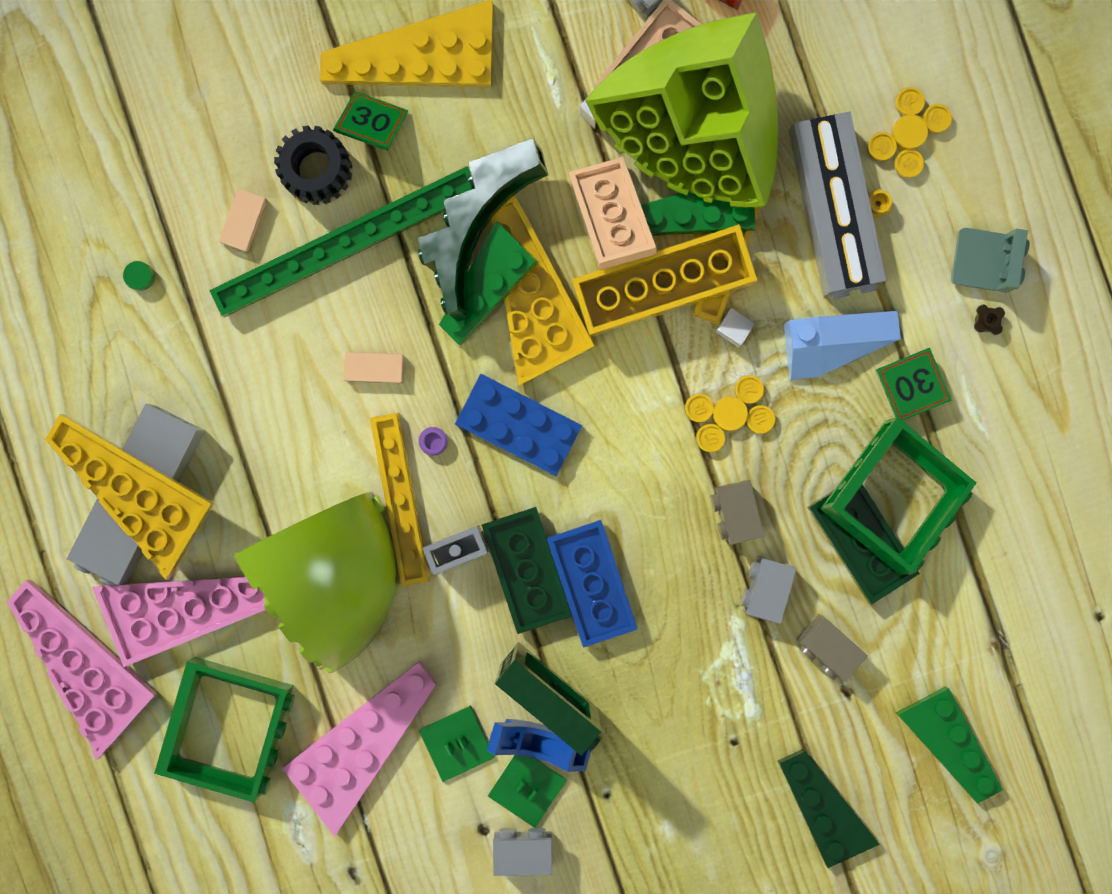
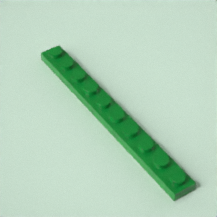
M468 166L209 290L221 316L227 317L446 211L443 200L472 190L468 175L471 174Z

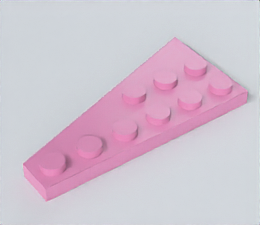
M246 577L116 585V587L109 585L92 587L123 667L266 610L264 608V594L257 588L253 590Z
M31 579L26 580L7 603L23 632H27L35 646L34 651L37 657L42 658L48 669L47 674L67 710L73 713L80 726L78 729L83 738L86 737L93 749L91 752L97 761L158 693L128 666L123 667L121 660L36 583Z
M420 661L282 768L334 837L437 684Z

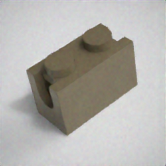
M743 480L713 488L714 495H710L714 512L719 511L721 522L717 523L722 540L726 539L727 543L733 545L765 537L751 480Z
M820 614L796 638L802 644L799 650L812 661L817 657L824 664L821 669L833 680L838 676L846 682L868 657L855 643Z

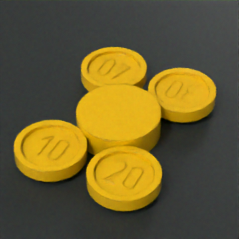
M914 87L904 88L896 96L895 107L903 117L893 125L891 134L878 132L867 143L869 156L879 162L889 160L895 154L897 148L903 150L896 156L894 161L895 171L903 178H913L922 171L924 159L915 149L925 142L928 131L934 134L942 133L952 122L950 110L942 104H934L928 107L923 113L922 118L917 116L924 107L925 98L923 93Z
M753 375L743 376L735 385L736 397L722 398L715 405L704 394H695L686 401L685 413L690 420L704 422L712 416L715 423L706 424L698 430L696 442L700 449L705 452L718 451L725 442L723 430H737L745 422L748 428L757 434L767 433L773 428L775 415L769 407L758 405L747 411V407L744 404L755 403L763 396L764 386L758 377Z

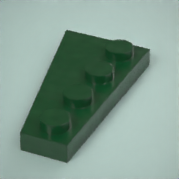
M804 749L778 760L779 766L827 868L880 845Z

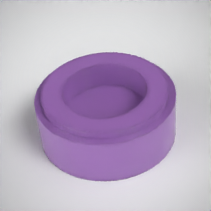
M426 428L419 436V446L428 455H439L447 448V435L440 428Z

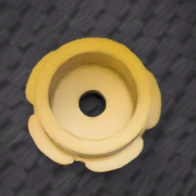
M879 189L869 193L873 217L886 216L892 208L890 194ZM876 201L880 202V206H876Z

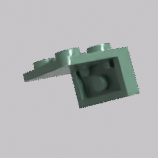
M971 228L959 230L951 282L955 285L1004 293L1018 289L1025 278V269L1022 266L1030 246V242L1027 239L1028 230L1016 228L1007 234Z

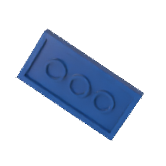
M483 374L479 375L455 422V425L557 476L582 427L581 424Z
M598 520L547 537L583 648L638 630L602 521Z

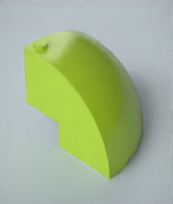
M756 12L702 24L648 47L611 72L586 99V103L601 130H607L616 141L615 147L620 152L624 151V153L635 160L634 165L648 176L656 175L668 182L667 187L684 195L691 192L704 198V201L712 203L715 199L730 202V206L736 207L766 206L776 169L778 111L771 61Z
M372 492L364 493L336 504L234 554L252 589L257 588L264 594V608L268 614L274 619L280 618L282 621L278 625L284 636L290 643H299L302 646L299 648L300 654L310 663L316 664L319 670L326 668L327 673H333L344 667L369 646L387 619L396 591L397 562L392 535L382 513L385 507L378 495L373 496Z

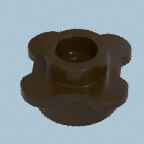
M985 304L977 307L974 329L978 333L991 332L993 335L1000 334L1003 331L1001 321L1005 316L1004 309L1001 307L995 309L988 308ZM988 317H990V318L992 319L991 322H988V321H987V318H988Z

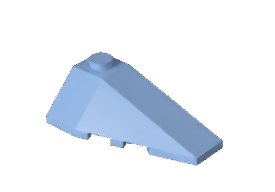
M897 311L794 319L783 324L790 380L820 377L901 339Z

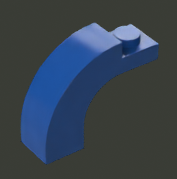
M506 719L505 723L495 722L487 751L494 755H522L537 758L567 772L586 771L591 753L589 750H586L581 756L545 725L517 719Z

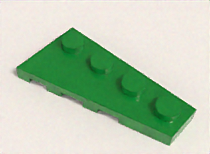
M688 192L687 195L680 193L641 205L652 236L715 233L736 225H740L742 232L755 231L756 228L755 207L730 206V202L715 199L712 203L704 201V198Z
M495 222L467 273L466 303L468 318L458 322L451 316L444 314L439 323V326L458 345H462L539 262L500 222Z
M945 686L896 712L898 717L912 730L915 736L929 749L933 756L947 769L950 775L977 804L1003 791L948 687Z

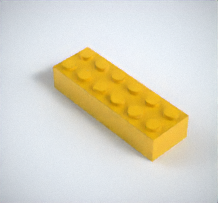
M736 225L656 251V255L572 279V284L588 334L591 338L754 285L757 277L740 225Z

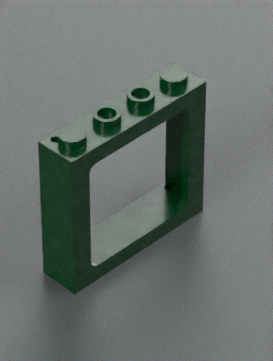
M518 642L501 662L495 685L582 756L586 750L591 752L602 738L599 735L601 733L598 708Z

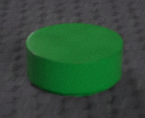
M134 261L125 267L123 279L128 287L137 291H144L152 286L155 274L148 264Z

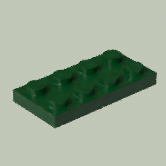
M862 484L845 507V510L897 553H901L904 548ZM833 491L807 507L868 604H874L920 574L917 571L913 574L899 575L825 514L821 507Z
M537 507L482 524L517 634L572 617Z

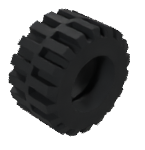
M307 125L302 126L303 131L299 132L296 128L291 131L293 136L288 138L285 135L282 138V141L285 143L283 147L277 146L276 152L279 154V157H274V164L278 167V169H275L276 174L281 179L282 185L301 202L307 204L310 201L312 205H319V201H323L324 204L331 203L330 198L334 196L338 199L341 196L339 191L341 189L346 191L348 188L346 181L352 178L350 168L353 167L349 159L350 155L339 138L335 137L328 129L324 131L322 127L315 126L314 130H312ZM315 152L328 155V168L322 176L311 180L301 178L300 165L306 156Z

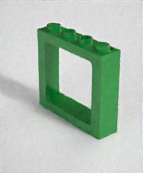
M899 417L886 420L823 504L821 510L899 575L913 574L923 566L925 562L923 558L928 551L938 545L941 540L939 536L942 531L955 521L957 517L955 513L959 507L967 503L972 497L973 493L971 490L977 482ZM891 444L944 487L943 495L901 553H897L845 510L847 504Z
M197 657L188 660L154 774L255 803L261 795H266L271 782V778L267 777L269 768L275 766L279 750L275 748L278 739L283 738L287 727V722H283L286 711L290 712L294 703L295 695L291 694L293 685ZM203 676L274 696L276 699L257 769L252 777L183 758L180 755V748L198 686Z

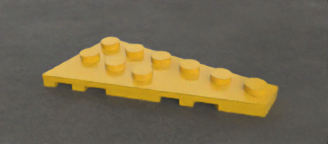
M493 0L321 52L320 81L322 84L491 87Z
M514 195L493 215L491 221L492 227L496 221L500 222L539 261L504 299L519 387L594 348V344L518 199Z
M59 414L45 438L46 442L65 464L76 472L82 479L83 485L94 493L100 500L98 502L126 535L128 537L131 536L142 549L141 552L145 557L156 565L164 579H170L214 503L70 417Z

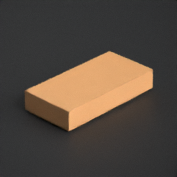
M238 188L219 242L248 253L267 199Z
M345 352L344 381L403 383L404 355Z

